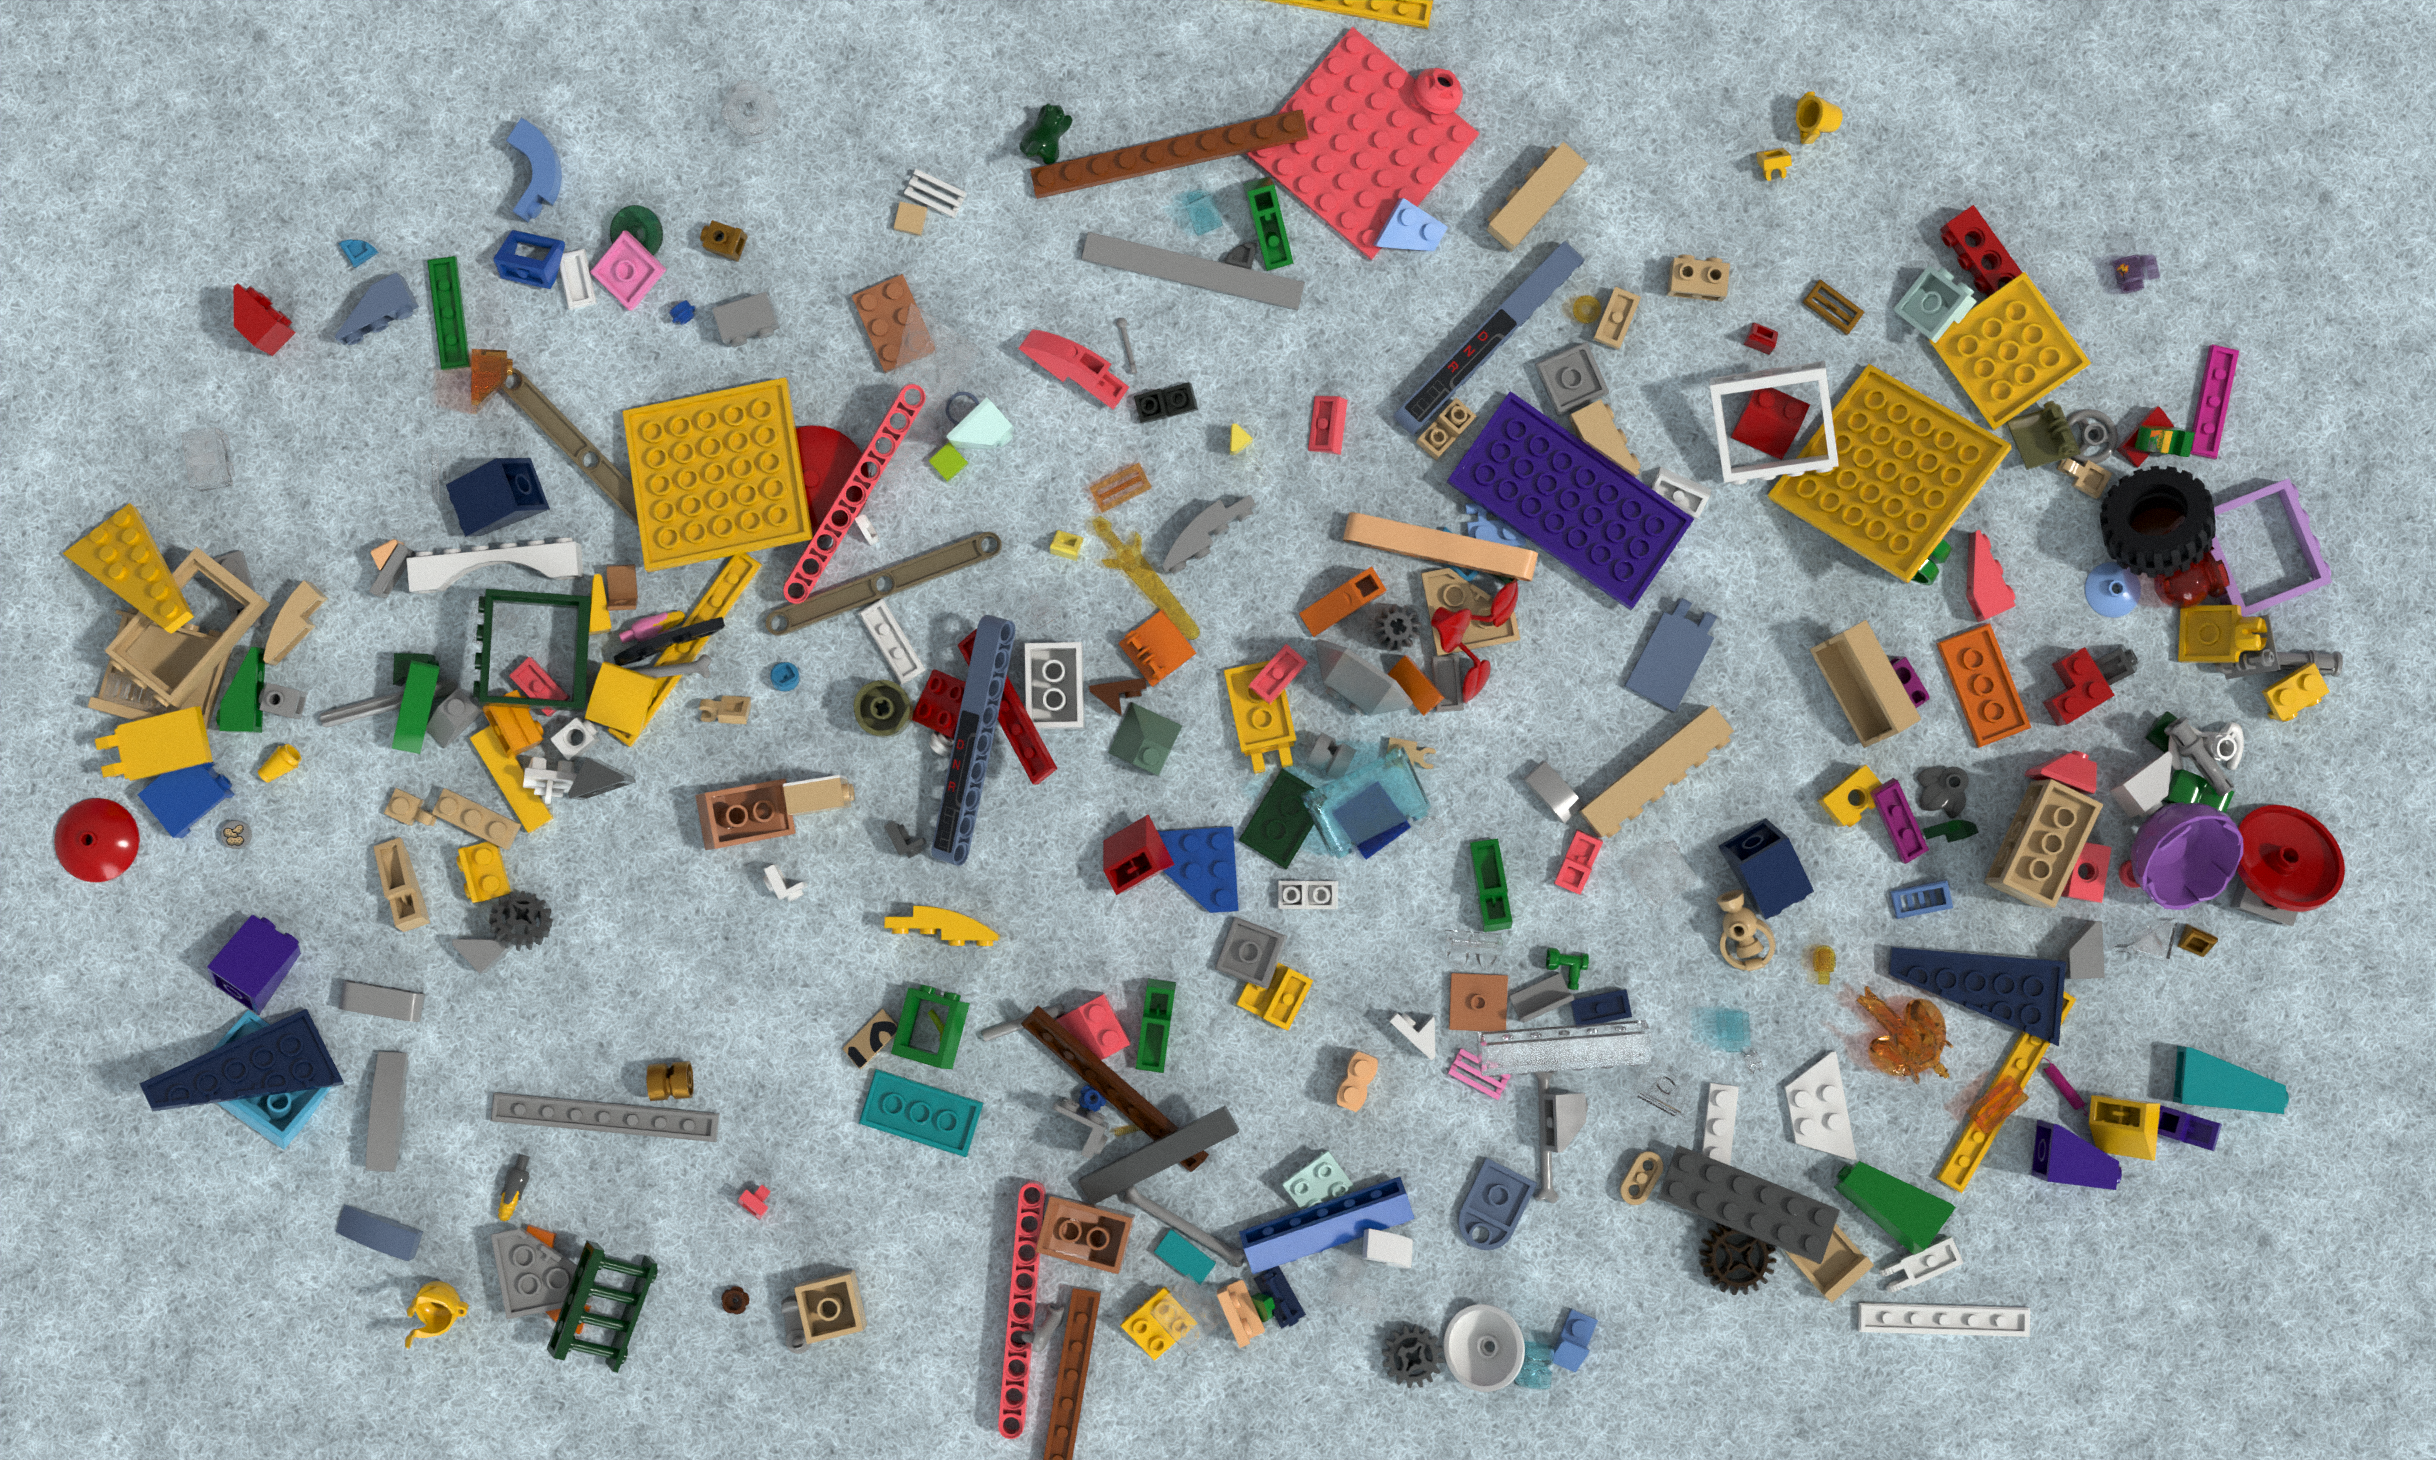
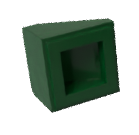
M2168 711L2164 712L2153 722L2145 738L2164 753L2168 752L2169 736L2166 735L2164 730L2178 718Z

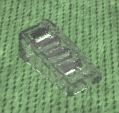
M111 672L109 674L102 697L103 700L159 715L165 714L167 707L158 700L156 706L151 705L155 692L152 688L147 687L145 699L142 703L139 701L143 688L131 680L132 676L119 672ZM120 682H123L120 695L118 696L117 692L120 686ZM131 684L135 685L132 698L128 699Z

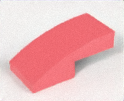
M1576 829L1554 884L1580 895L1592 871L1591 867L1603 844V840Z

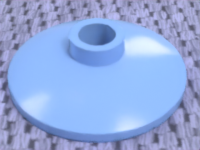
M2117 562L2103 563L2094 568L2087 577L2085 583L2086 599L2092 609L2100 615L2111 618L2124 616L2135 608L2140 599L2141 586L2137 575L2132 574L2129 567L2127 569L2121 568L2117 565ZM2113 584H2117L2120 587L2118 594L2112 591Z

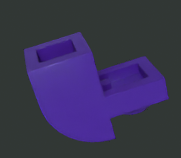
M2160 1105L2159 1135L2215 1151L2222 1124Z

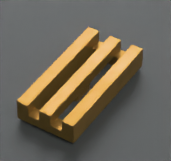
M1821 279L1818 280L1802 302L1846 335L1851 332L1865 313ZM1818 290H1823L1855 314L1854 318L1820 295ZM1813 297L1848 322V326L1812 300Z

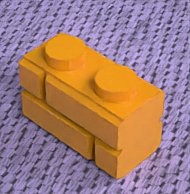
M514 690L502 696L526 698L525 696H520L518 690ZM484 706L482 708L507 758L510 759L522 752H526L542 742L543 728L537 720L534 721L529 713L531 709Z

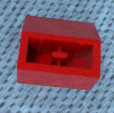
M237 283L233 287L234 327L253 346L273 356L296 333L290 327L293 322L284 313L278 312L271 306L273 303L263 293L257 292L252 286L245 288Z
M1149 815L1144 816L1103 841V871L1116 895L1139 886L1175 865Z

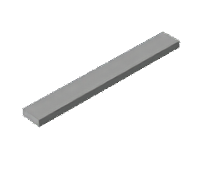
M1092 232L1087 233L1081 258L1083 261L1297 311L1305 284L1302 281Z
M495 1092L493 1093L490 1121L717 1142L720 1113Z

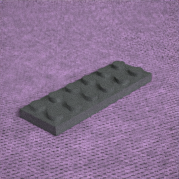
M1677 1145L1657 1197L1658 1200L1817 1264H1821L1840 1212V1209L1680 1145Z

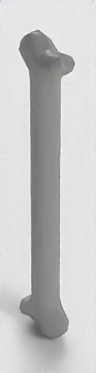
M703 654L694 662L636 669L633 671L654 678L699 673L707 679L710 676L708 666L712 659L708 655ZM588 669L586 693H590L593 690L598 676L591 673Z
M1536 1064L1532 1068V1072L1538 1079L1541 1188L1534 1198L1538 1201L1546 1199L1554 1204L1559 1199V1196L1553 1189L1552 1152L1543 1150L1541 1093H1550L1549 1080L1557 1070L1553 1066L1544 1068L1541 1064Z
M1134 1185L1125 1189L1126 1195L1123 1197L1125 1204L1140 1206L1230 1260L1234 1267H1241L1243 1265V1258L1246 1256L1244 1249L1236 1250L1143 1196Z

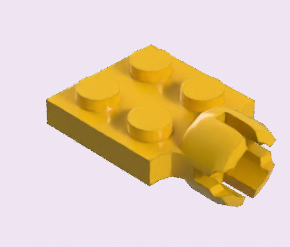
M2239 605L2181 606L2178 662L2239 663L2241 652L2258 651L2265 647L2267 638H2260V635L2252 634L2267 633L2265 620L2258 616L2243 617L2241 606Z

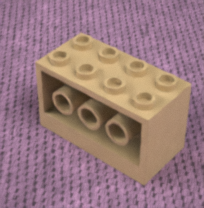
M2052 779L2031 781L1983 883L2032 907L2055 908L2103 804Z

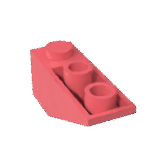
M1980 529L1969 534L1966 592L1967 600L1978 622L1989 619L2016 606L2013 601L2015 600V594L2012 588L2006 585L2003 580L2002 566L1997 559L1994 560L1990 552L1991 543L1988 537L1981 533Z

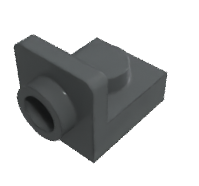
M2124 644L2116 650L2094 660L2109 686L2134 674L2137 670L2136 664L2139 663L2131 648L2127 650Z
M892 821L884 826L899 856L907 855L909 859L923 852L921 846L927 844L925 839L921 838L908 845L907 840L911 837L904 824L898 825L896 821Z

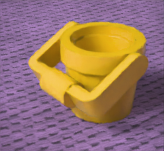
M1813 91L1805 93L1797 102L1796 123L1799 128L1801 144H1813L1820 136V132L1831 133L1836 131L1841 125L1843 118L1842 110L1839 106L1815 96Z

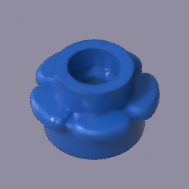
M688 300L676 305L669 312L673 318L672 322H679L681 325L689 322L695 317L693 313L696 308L695 305L691 306Z
M1086 1085L1081 1089L1079 1103L1083 1108L1096 1112L1100 1110L1101 1106L1106 1104L1107 1099L1092 1086ZM1094 1095L1095 1100L1092 1101L1090 1099V1096Z

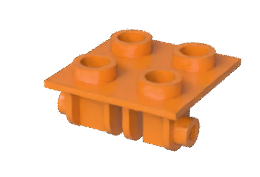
M1163 609L1136 630L1129 632L1118 643L1152 687L1196 654V651Z

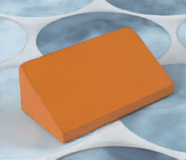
M1404 655L1387 674L1396 680L1423 716L1445 698L1408 655Z

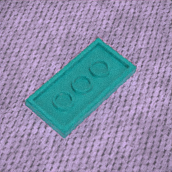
M875 1069L858 1124L967 1157L984 1102Z

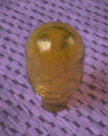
M1827 945L1818 946L1813 952L1814 972H1818V985H1830V972H1834V968H1836L1835 951Z

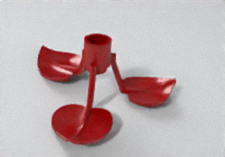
M1514 578L1512 582L1506 584L1497 593L1491 606V614L1488 616L1473 615L1471 610L1467 608L1454 613L1444 607H1439L1432 617L1431 626L1438 629L1442 650L1450 653L1458 646L1473 660L1474 667L1468 670L1463 683L1464 703L1473 699L1483 689L1488 681L1491 665L1486 659L1480 662L1479 658L1461 642L1463 635L1471 620L1493 621V625L1499 627L1510 618L1518 600V583Z

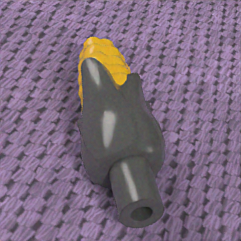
M519 1154L515 1167H510L507 1171L504 1188L500 1193L502 1197L498 1209V1217L501 1221L505 1222L510 1219L515 1206L521 1200L523 1191L529 1181V1172L525 1171L529 1156Z

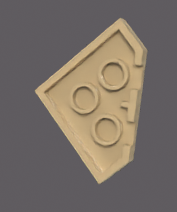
M1450 568L1421 573L1430 625L1432 617L1439 607H1444L1454 613L1467 608L1471 610L1473 615L1488 616L1491 614V606L1494 599L1474 584L1460 577ZM1513 611L1510 618L1499 627H1495L1493 621L1471 620L1461 642L1469 650L1520 641L1515 612ZM1431 626L1437 656L1463 652L1458 646L1450 653L1444 652L1441 648L1438 629Z

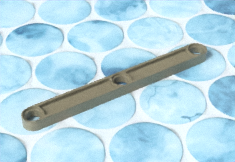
M516 368L505 369L503 371V379L499 383L501 388L639 527L633 484L522 372ZM511 374H518L520 377L518 387L514 389L508 388L506 385L507 377ZM590 452L596 453L598 456L597 464L594 467H586L583 462L585 455Z
M984 532L807 598L804 602L791 604L775 610L767 616L766 628L775 636H785L994 558L1001 552L1002 541L993 532ZM988 537L994 538L997 541V548L991 553L983 551L981 547L983 540ZM884 576L892 580V587L887 592L879 591L876 585L879 578ZM776 616H784L787 621V625L782 631H775L772 628V620Z

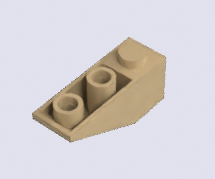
M1600 399L1569 416L1568 420L1580 440L1636 478L1640 474L1638 470L1640 463L1635 454H1630L1626 448V436L1620 428L1616 429L1612 421L1614 414L1608 404L1604 405Z

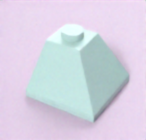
M986 397L946 437L955 449H995L998 445L1002 448L1013 438L1011 433L1014 431V428Z

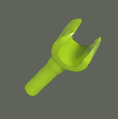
M932 1009L927 1014L936 1025L940 1033L941 1042L945 1025Z

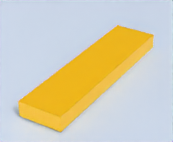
M491 725L470 737L473 745L528 833L535 831L554 819L541 796L534 795L535 789L523 788L525 770L516 756L510 759L507 758Z

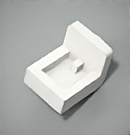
M773 864L764 869L766 876L763 877L764 882L770 892L775 891L779 900L787 898L788 902L804 895L802 890L808 887L806 882H800L789 887L778 864Z

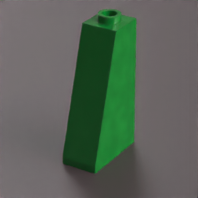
M1861 1161L1851 1166L1846 1164L1836 1176L1839 1181L1834 1188L1913 1255L1926 1250L1956 1208L1953 1204Z

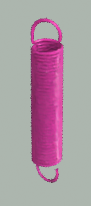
M2046 1059L2050 1066L2047 1069H2043V1071L2049 1076V1079L2056 1085L2073 1109L2078 1110L2082 1107L2086 1113L2084 1115L2088 1116V1113L2083 1108L2085 1103L2068 1083L2059 1069Z

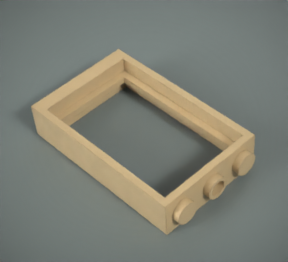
M197 546L172 574L180 591L198 571H201L243 604L245 608L174 689L170 688L126 653L154 622L139 611L105 649V652L112 657L109 662L121 672H124L126 669L134 674L131 680L144 690L148 686L156 692L153 697L166 707L171 703L180 708L270 605Z

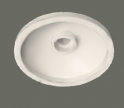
M1477 1304L1462 1309L1450 1321L1444 1337V1355L1450 1371L1459 1382L1475 1391L1491 1392L1506 1387L1517 1377L1524 1362L1525 1344L1518 1324L1506 1311L1494 1305ZM1490 1341L1495 1345L1494 1351L1489 1349L1488 1344Z

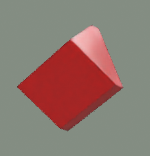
M1754 322L1751 325L1744 345L1770 355L1776 346L1778 332Z

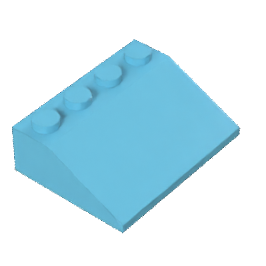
M247 1010L211 1051L270 1024L250 1010ZM331 1087L218 1102L217 1104L285 1150L303 1129Z

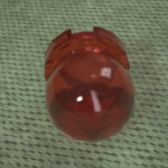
M2211 546L2207 553L2203 552L2204 558L2198 564L2192 562L2189 570L2183 573L2180 570L2175 571L2174 576L2165 577V574H2157V578H2153L2154 590L2163 603L2171 608H2192L2202 603L2208 594L2213 598H2218L2228 593L2224 588L2230 585L2228 573L2222 559L2216 561L2210 553L2214 550V547Z

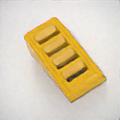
M594 574L592 580L589 636L608 633L612 628L609 611H607L602 575Z

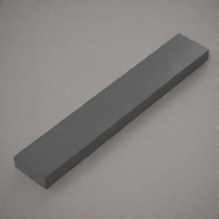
M1225 1105L1081 1177L1078 1183L1090 1203L1096 1204L1237 1134L1240 1129Z

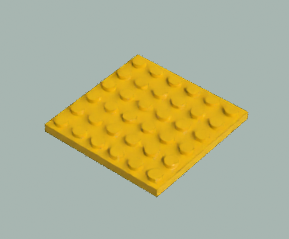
M1868 364L1832 411L1839 466L1833 467V470L1828 472L1804 471L1803 475L1794 477L1783 474L1768 494V497L1774 503L1908 584L2012 448L2011 444L1873 365ZM1824 422L1796 459L1828 454Z
M786 377L622 411L644 567L648 573L813 539L791 395Z

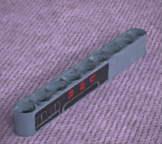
M1566 241L1561 243L1392 417L1414 436L1417 433L1416 431L1436 414V411L1456 393V390L1461 385L1463 386L1475 374V371L1490 359L1499 346H1502L1514 334V331L1519 326L1521 327L1533 315V312L1545 303L1556 288L1560 287L1572 275V272L1583 264L1585 259Z
M984 615L977 627L931 848L932 856L935 859L956 866L963 865L969 855L1016 631L1013 621L992 615Z

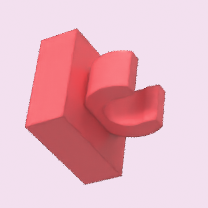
M761 1185L753 1195L746 1189L739 1197L738 1203L760 1220L768 1210V1206L763 1202L771 1191Z

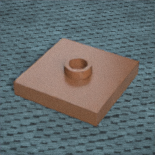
M1451 973L1449 1030L1506 1032L1508 975Z

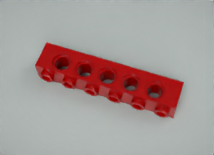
M1974 205L1940 229L1943 243L1948 248L1955 250L1959 256L1957 257L1959 265L1965 271H1970L1975 278L1973 283L1980 293H1986L1990 297L1999 290L1998 281L2008 284L2023 273ZM1965 236H1970L1974 239L1975 247H1970L1966 244ZM1984 258L1990 261L1992 265L1991 270H1987L1982 266L1981 259Z

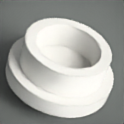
M935 731L931 735L929 745L936 753L946 757L952 752L954 739Z

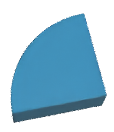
M348 239L339 243L355 268L379 253L375 247L362 240Z

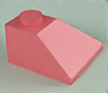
M2072 750V753L2061 754L2026 770L2024 776L2037 781L2052 779L2083 795L2094 794L2096 791L2097 763L2088 760L2089 755Z

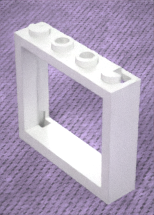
M1825 361L1710 378V390L1724 483L1731 482L1733 485H1738L1754 478L1766 481L1782 474L1794 477L1803 475L1804 471L1810 470L1828 472L1833 470V467L1839 466ZM1818 380L1828 454L1731 468L1721 395Z

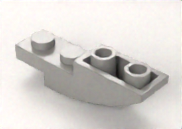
M1251 495L1228 508H1225L1222 501L1218 500L1200 513L1183 530L1168 552L1162 565L1165 574L1171 571L1174 575L1187 567L1185 562L1193 557L1197 560L1204 558L1211 553L1210 547L1213 546L1210 534L1214 533L1216 537L1230 528L1228 524L1235 519L1242 522L1254 514L1252 509L1256 508V503Z

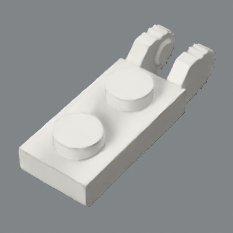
M1947 1236L1929 1244L1923 1252L1916 1255L1909 1253L1898 1258V1261L1880 1268L1879 1272L1881 1276H1889L1903 1269L1906 1277L1894 1280L1886 1286L1888 1292L1893 1293L1910 1285L1913 1287L1962 1265L1963 1260L1953 1238Z

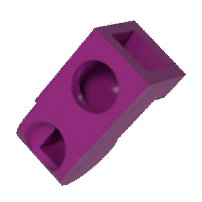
M1896 656L1889 661L1915 708H1918L1930 699L1928 692L1906 657Z

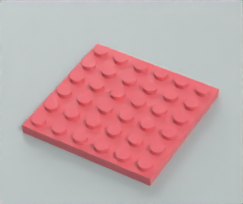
M1352 27L1277 113L1278 115L1303 109L1309 139L1248 152L1245 155L1372 260L1383 248L1376 247L1373 244L1399 198H1405L1418 207L1480 133L1455 112L1440 115L1425 109L1417 101L1413 92V85L1416 79Z

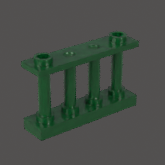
M587 1240L547 1350L554 1359L565 1361L567 1353L571 1352V1350L605 1357V1363L612 1372L618 1373L621 1364H624L627 1359V1347L650 1284L657 1277L658 1264L647 1255H644L641 1265L605 1257V1251L598 1243ZM604 1268L636 1276L631 1292L595 1284L594 1280L597 1271ZM593 1295L626 1303L621 1320L586 1312L584 1307L587 1299ZM581 1323L616 1330L611 1347L575 1339L574 1334L577 1326Z

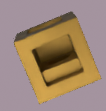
M714 220L711 221L710 226H704L700 236V240L703 242L702 246L707 251L739 262L748 238L742 229ZM723 233V240L717 241L719 234Z

